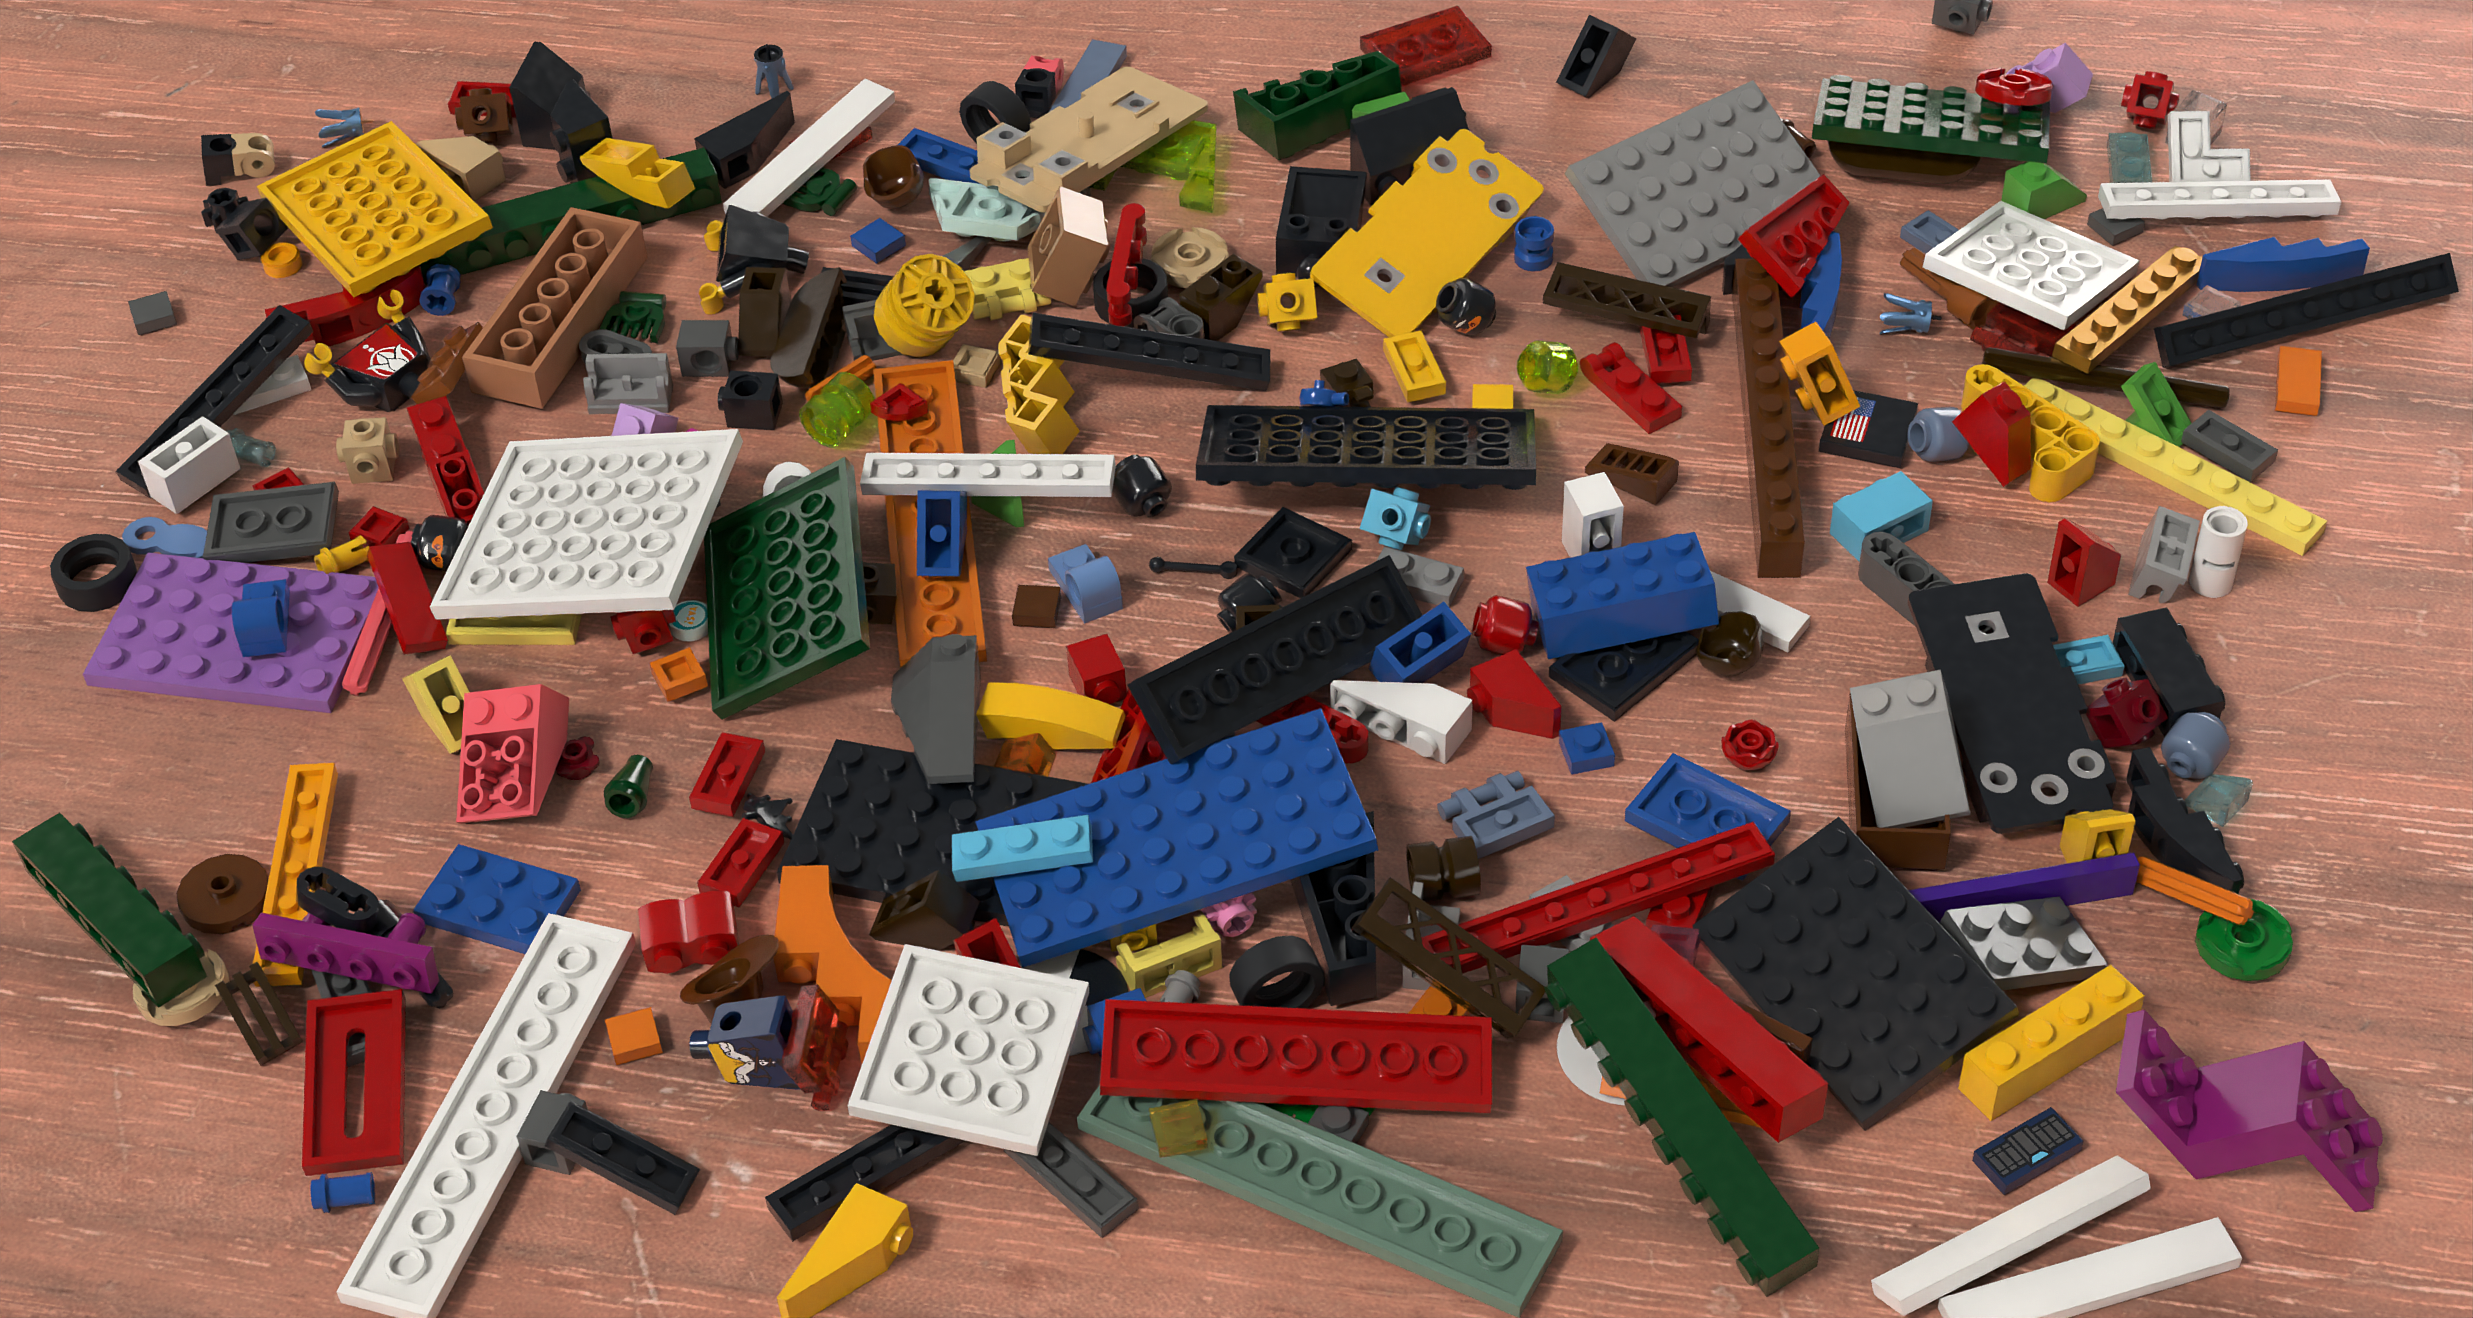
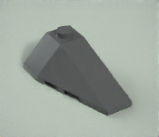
M950 634L944 637H933L893 675L892 709L902 722V729L906 738H910L915 756L929 784L974 782L978 727L976 713L979 708L981 682L977 635L962 636Z

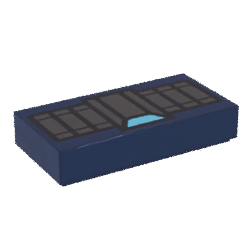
M2050 1107L1976 1149L1972 1161L2000 1192L2006 1195L2082 1150L2084 1141Z

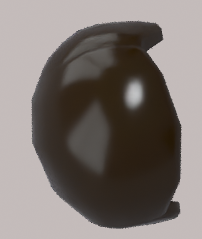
M1743 611L1720 614L1719 624H1717L1715 629L1707 631V629L1703 628L1701 630L1696 648L1698 660L1708 671L1723 676H1736L1746 672L1757 663L1763 652L1764 641L1761 625L1756 616Z

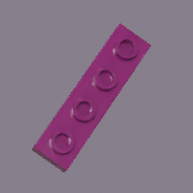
M260 913L252 925L260 959L430 994L439 982L433 947L418 944L421 937L426 933V928H424L425 922L421 917L413 913L402 914L399 922L387 938L332 927L331 924L310 913L302 921Z

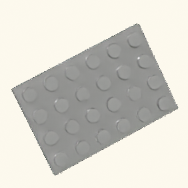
M1754 80L1569 165L1565 172L1566 177L1636 279L1668 287H1674L1723 263L1741 245L1738 238L1746 229L1821 176Z

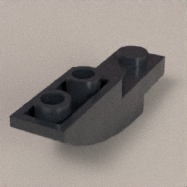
M2150 747L2133 750L2126 781L2132 791L2128 813L2133 814L2135 818L2134 830L2160 863L2239 894L2240 889L2244 886L2243 872L2237 862H2232L2227 853L2221 831L2217 827L2212 826L2205 811L2188 814L2185 801L2182 797L2176 796L2170 785L2169 774L2165 765L2158 763Z

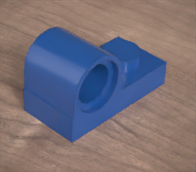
M286 579L243 584L242 600L233 601L232 622L243 657L286 652L290 590Z

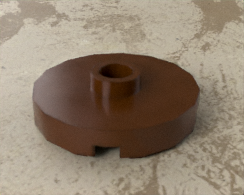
M224 854L208 858L192 867L181 879L176 893L178 908L189 926L196 930L212 934L234 931L233 926L240 925L243 922L247 926L254 922L260 913L263 912L268 875L257 860L245 855Z

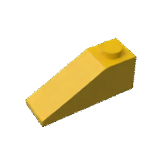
M856 1183L777 1296L781 1318H811L887 1271L896 1256L903 1255L907 1251L913 1238V1228L911 1227L907 1204Z

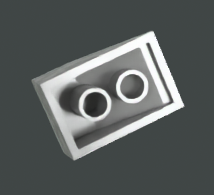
M1941 670L1850 688L1856 728L1877 827L1905 828L1944 820L1945 815H1950V819L1971 815L1949 696Z

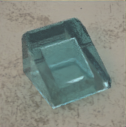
M2212 774L2205 778L2185 799L2186 806L2197 812L2205 811L2210 820L2223 827L2248 802L2253 781L2243 777Z

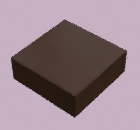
M1018 585L1012 613L1013 626L1056 628L1061 602V588L1056 586Z

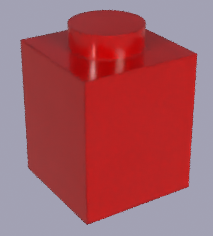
M1108 634L1066 646L1069 676L1079 695L1096 699L1109 705L1124 700L1127 693L1125 668Z

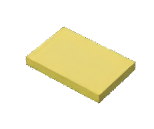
M582 614L449 619L446 636L448 645H575Z

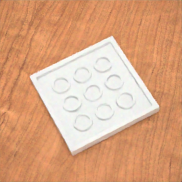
M1999 201L1926 253L1922 268L2065 330L2136 275L2140 260L2003 201Z
M905 944L848 1103L849 1115L1038 1156L1089 995V982Z

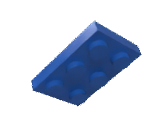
M1672 753L1625 809V822L1679 848L1754 821L1771 846L1790 823L1791 811ZM1748 874L1739 876L1737 878L1743 881Z
M458 844L413 909V913L421 917L425 925L526 954L548 913L564 917L580 893L581 888L577 878Z

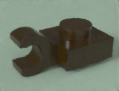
M1357 358L1320 370V380L1325 381V389L1333 390L1337 393L1347 392L1351 407H1371L1368 400L1374 399L1373 381Z

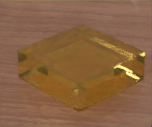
M1197 1099L1149 1109L1150 1122L1160 1158L1208 1148L1207 1136Z

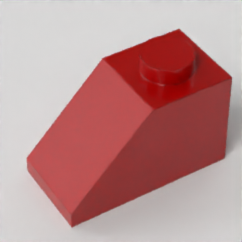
M2004 381L1981 394L1952 421L2003 487L2031 470V414L2022 404L2018 394L2011 390Z
M2064 518L2058 522L2047 583L2079 607L2115 585L2121 554L2111 544L2102 540L2091 530Z
M1516 649L1470 668V688L1467 689V697L1472 700L1473 710L1477 713L1481 712L1491 726L1550 739L1559 737L1562 706Z

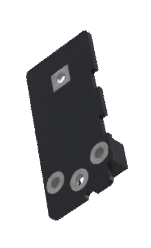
M2023 573L1911 592L1907 604L1927 655L1925 667L1927 672L1941 670L1949 696L1957 744L1963 757L1962 767L1967 778L1966 787L1979 822H1989L1990 828L1995 833L2004 834L2064 824L2065 816L2071 814L2112 809V796L2117 781L2100 739L2091 741L2083 723L2081 714H2086L2088 708L2071 666L2062 668L2052 645V642L2058 641L2059 636L2036 578L2031 574ZM1988 625L1994 629V632L1985 634L1978 627ZM2051 787L2057 792V795L2053 797L2045 796L2041 792V788Z

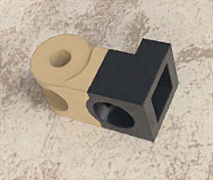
M259 133L201 135L202 161L206 186L222 185V176L247 174L251 177L261 178L271 174L274 170V145L272 140L266 135Z

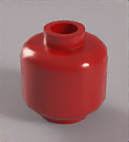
M1494 595L1486 603L1480 602L1477 606L1471 634L1477 637L1478 644L1483 650L1503 655L1516 649L1521 653L1525 645L1533 646L1539 622L1532 619V610L1528 603Z

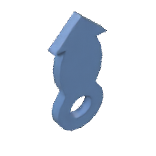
M145 517L130 523L124 529L122 538L129 547L130 552L134 554L146 555L147 553L160 552L166 555L203 558L207 530L189 524L169 526L162 519ZM144 532H155L153 537L147 540L137 539Z

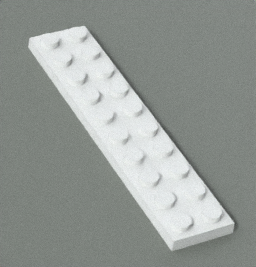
M548 913L340 1284L337 1295L341 1303L396 1318L437 1317L522 1158L516 1137L540 1090L557 1093L636 945L632 932Z

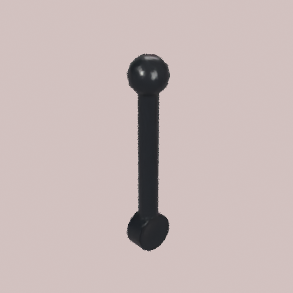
M1157 556L1153 557L1149 562L1150 570L1155 573L1162 572L1164 569L1218 573L1225 579H1232L1237 575V565L1231 561L1223 562L1221 565L1164 561L1163 558Z

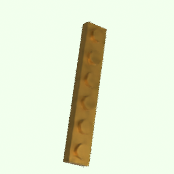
M2175 245L2056 342L2052 357L2088 374L2197 283L2202 257L2198 256L2191 249Z

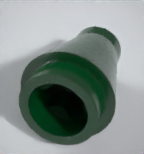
M638 754L630 756L623 768L605 786V806L615 816L631 818L645 809L650 775L653 770V764L647 757Z

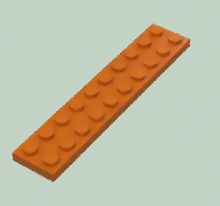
M953 360L873 369L876 398L902 383L926 400L929 410L923 416L904 421L886 420L878 417L881 453H964ZM885 495L890 562L895 564L897 589L895 618L900 668L933 637H944L950 634L962 636L977 635L979 663L987 662L969 496H967V535L960 576H917L918 495Z

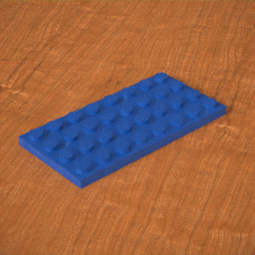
M1321 708L1210 744L1174 764H1170L1167 759L975 821L978 831L1089 815L1092 825L1093 862L993 877L1022 968L1379 850L1376 836Z

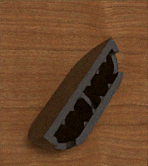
M1828 141L1829 151L1835 162L1845 171L1864 177L1949 184L1968 176L1975 169L1981 158L1980 156Z
M840 267L827 270L810 279L797 291L790 303L770 361L772 371L778 373V377L789 385L799 388H812L833 373L846 334L843 314L845 302L842 297L841 285L846 284L847 281Z

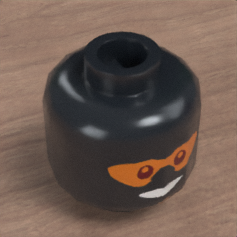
M1458 278L1445 284L1438 293L1436 307L1439 319L1449 328L1464 335L1474 336L1491 326L1495 320L1496 301L1494 294L1488 288L1470 279Z
M430 515L424 519L422 524H416L412 534L411 545L416 557H418L419 563L426 569L447 571L469 526L468 523L461 518Z

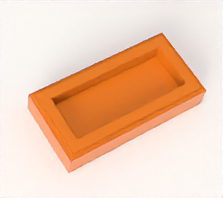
M2280 346L2277 357L2275 411L2317 416L2320 407L2322 351Z

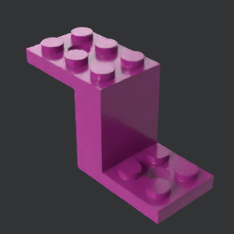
M2145 1009L2127 1014L2116 1093L2195 1179L2304 1154L2354 1212L2374 1208L2375 1187L2379 1184L2377 1168L2378 1149L2383 1142L2381 1127L2374 1117H2370L2360 1106L2349 1088H2345L2333 1075L2326 1061L2319 1058L2305 1041L2197 1068L2192 1058L2183 1053L2170 1038L2166 1029L2159 1026Z

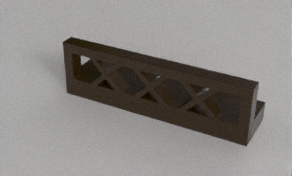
M1557 262L1543 294V304L1696 339L1699 333L1706 334L1710 324L1711 296ZM1680 315L1682 321L1676 320L1673 316Z
M1391 877L1386 881L1369 908L1360 915L1351 928L1474 1016L1492 1017V1028L1507 1039L1518 1034L1545 993V986ZM1391 893L1408 904L1411 923L1393 926L1377 915ZM1416 910L1429 920L1418 922ZM1438 925L1447 932L1450 951L1432 954L1425 949L1422 944L1420 928ZM1412 929L1414 940L1401 931ZM1456 939L1461 941L1469 948L1458 950ZM1478 953L1485 958L1489 979L1472 982L1463 976L1459 955ZM1451 957L1453 968L1442 961L1441 958ZM1495 966L1509 976L1497 977ZM1516 980L1531 991V994L1518 1013L1502 1003L1498 983ZM1491 985L1492 995L1479 986Z

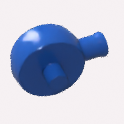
M1315 380L1314 388L1301 390L1299 400L1300 406L1336 407V405H1348L1349 395L1347 392L1337 393L1333 390L1324 389L1325 381Z

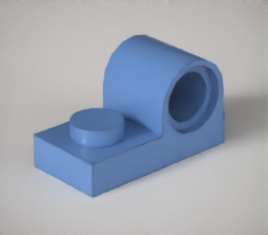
M1087 544L1048 558L1049 571L1084 624L1123 609L1119 577L1113 563L1107 556L1096 559Z

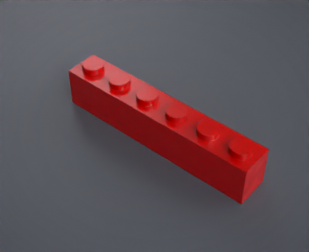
M1633 916L1590 937V940L1594 938L1599 940L1683 1059L1775 1141L1779 1143L1823 1119L1828 1082L1823 1079L1821 1074L1815 1069L1810 1068L1783 1041L1778 1040L1760 1025L1753 1015L1745 1012L1724 994L1718 985L1713 984L1695 969L1688 959L1681 957L1655 931L1650 930Z

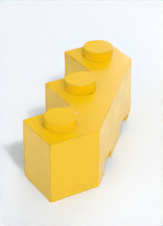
M1021 314L998 343L999 356L1003 360L1004 367L1001 370L1003 394L1007 398L1008 408L1005 409L1006 422L1028 453L1063 454L1080 432L1064 408L1075 391L1059 369L1065 360L1028 355L1030 321L1032 317Z

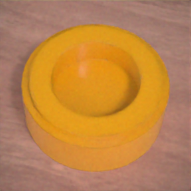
M291 243L273 244L261 255V262L265 273L273 278H285L294 275L301 269L303 263L298 247Z

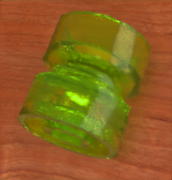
M839 372L821 389L820 395L813 396L800 409V421L805 431L815 441L823 446L834 448L854 431V427H858L872 414L870 402L875 400L870 388L857 376L848 372Z

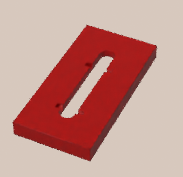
M402 989L307 1000L302 1169L306 1176L404 1164L406 998ZM364 1033L363 1132L358 1137L349 1138L345 1133L347 1119L348 1041L353 1034Z

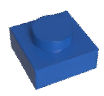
M1602 722L1559 730V744L1571 775L1614 767L1615 753Z

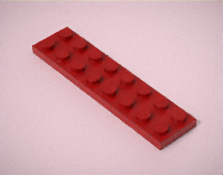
M1105 999L1100 1095L1491 1113L1492 1017Z

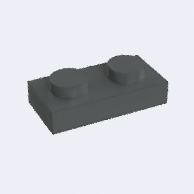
M2210 410L2206 411L2184 429L2181 440L2185 445L2248 482H2252L2276 461L2278 449Z

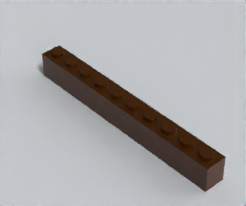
M1753 258L1735 259L1732 299L1758 578H1801L1805 540L1788 376L1780 362V359L1785 357V353L1779 342L1784 337L1778 283L1757 260Z

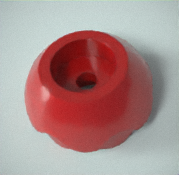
M1752 719L1731 725L1726 736L1722 737L1721 740L1722 750L1727 760L1733 766L1746 771L1759 770L1766 767L1773 761L1779 748V743L1775 740L1773 730Z

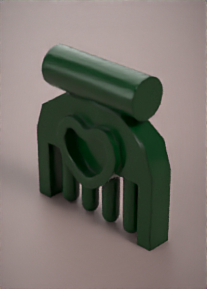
M822 167L803 184L804 186L796 190L798 192H794L782 204L803 211L815 212L822 209L825 214L833 216L857 190V185L851 179H845L840 184L839 174Z
M621 291L619 303L613 305L606 312L600 329L609 331L611 329L612 332L618 333L621 323H624L621 335L627 336L629 330H631V337L636 339L640 330L644 329L641 335L642 339L646 340L650 334L651 343H658L665 325L663 310L666 307V295Z

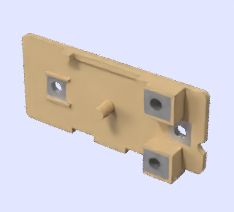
M1123 67L1081 92V99L1069 107L1063 108L1058 106L1030 123V130L1026 133L1002 122L977 137L978 164L970 168V178L986 187L998 186L999 193L1038 212L1045 213L1059 186L1077 193L1081 192L1207 112L1208 102L1133 67Z

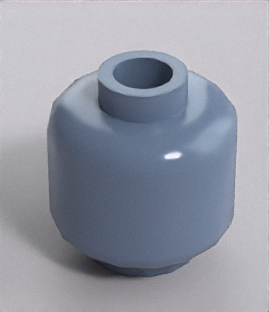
M1950 406L1925 408L1919 411L1908 428V442L1911 449L1922 460L1930 462L1956 460L1962 457L1968 449L1969 443L1952 423L1962 411Z
M2206 712L2186 713L2178 718L2164 737L2161 751L2168 768L2175 775L2182 778L2205 779L2214 773L2227 755L2231 744L2226 727L2219 718Z

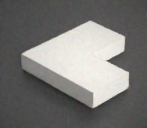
M2170 111L2168 114L2169 182L2250 181V149H2210V111Z

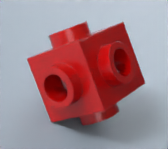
M2146 71L2144 76L2135 74L2133 85L2126 84L2121 106L2127 107V118L2134 119L2133 125L2156 129L2157 124H2166L2170 111L2177 110L2180 94L2173 93L2174 81L2167 80V75ZM2153 96L2158 99L2159 102L2156 108L2144 107L2143 102L2147 97Z
M673 610L627 611L610 616L617 639L619 641L626 639L632 654L674 641L669 625L676 622Z

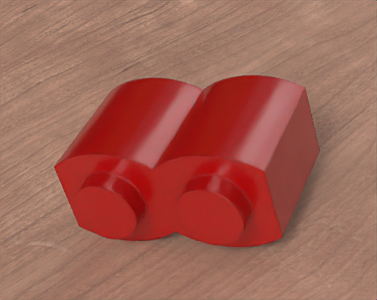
M728 891L703 892L685 900H659L638 908L641 949L648 972L674 973L693 963L714 965L739 945L735 909L731 894Z

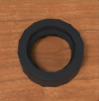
M995 81L983 82L960 103L959 113L962 124L976 144L977 137L998 125L991 117L989 111L998 118L1000 123L1004 122L1025 133L1030 130L1031 119L1024 103L1012 90Z
M1142 258L1141 264H1135L1138 267L1137 286L1147 288L1150 292L1144 296L1130 299L1128 304L1132 308V322L1124 327L1134 328L1136 316L1142 313H1150L1159 307L1161 300L1168 297L1167 275L1161 266ZM1112 261L1099 268L1093 278L1095 310L1099 317L1110 325L1112 324L1109 322V302L1107 301L1106 287Z
M91 534L78 537L65 544L55 554L50 564L51 577L60 599L66 606L77 611L95 612L109 609L119 604L137 573L129 547L122 539L110 534ZM98 564L116 565L112 571L99 579L87 582L73 581V578L80 571Z
M1293 935L1277 936L1261 941L1246 950L1235 961L1229 973L1230 986L1241 1006L1305 1009L1320 995L1325 985L1324 971L1312 947L1305 939ZM1291 972L1287 977L1283 978L1282 980L1267 986H1263L1267 981L1271 980L1277 975Z

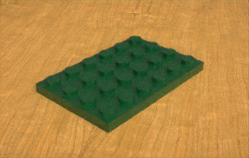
M1833 75L1830 79L1823 78L1813 123L1812 139L2047 163L2050 101L2032 106H2017L1990 101L1978 94L1967 93L1966 89L1956 86H1948L1944 90L1928 89L1929 87L1926 84L1915 82L1907 83L1906 86L1890 85L1891 83L1884 79H1870L1868 83L1856 82L1851 77L1845 75Z
M846 457L709 524L704 536L711 702L712 711L721 720L870 649L854 466Z

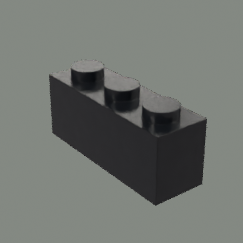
M2167 607L2118 618L2113 645L2124 664V670L2131 681L2148 679L2152 688L2157 692L2160 703L2168 717L2158 725L2164 737L2178 718L2186 713L2206 712L2220 719L2221 712L2225 709L2223 691L2218 685H2214L2206 672L2203 658L2199 654H2195L2187 641L2184 627L2180 623H2176Z

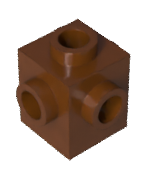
M482 88L470 90V96L460 97L461 107L455 108V118L458 130H463L465 136H474L487 144L497 142V136L514 134L510 97L506 93L492 94V89ZM484 112H487L486 118L480 120V116Z

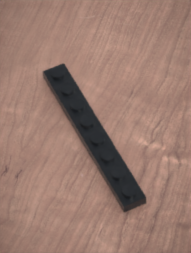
M2446 253L2154 328L2162 367H2169L2459 292L2451 255Z

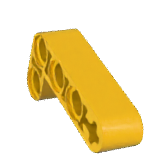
M1984 364L1969 368L1966 372L1963 389L1962 411L1981 394L2005 381L2010 389L2018 394L2022 404L2031 414V458L2034 459L2029 491L2033 497L2043 502H2057L2093 476L2100 438L2096 432L1999 369Z

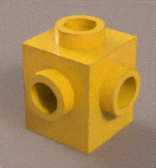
M1295 273L1272 275V282L1265 283L1263 286L1264 293H1257L1259 316L1267 317V325L1277 324V331L1301 329L1300 322L1314 321L1318 318L1313 278L1296 280ZM1282 296L1291 299V308H1285L1281 305L1280 299Z

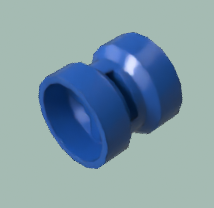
M1531 216L1521 219L1516 224L1515 241L1517 244L1514 248V260L1518 267L1533 272L1544 270L1552 264L1553 247L1551 244L1554 240V226L1549 220L1543 217Z

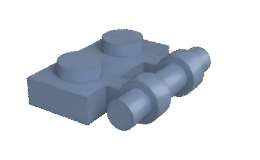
M1519 771L1506 776L1501 773L1487 778L1486 784L1472 790L1462 788L1451 793L1450 799L1437 804L1438 812L1443 820L1459 815L1453 818L1452 830L1457 837H1473L1478 859L1552 829L1555 822V815L1532 785L1519 790L1525 787L1523 776Z

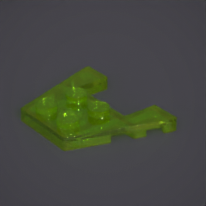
M1193 120L1120 167L1134 169L1139 173H1154L1168 176L1174 180H1187L1179 193V205L1212 213L1214 210L1216 124ZM1117 169L1090 185V188L1105 191Z

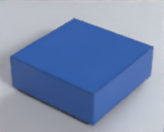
M878 218L850 236L852 247L876 264L906 246L905 235L881 218Z

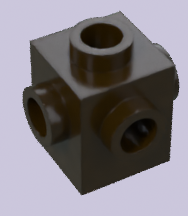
M863 562L868 623L892 624L897 599L895 564Z

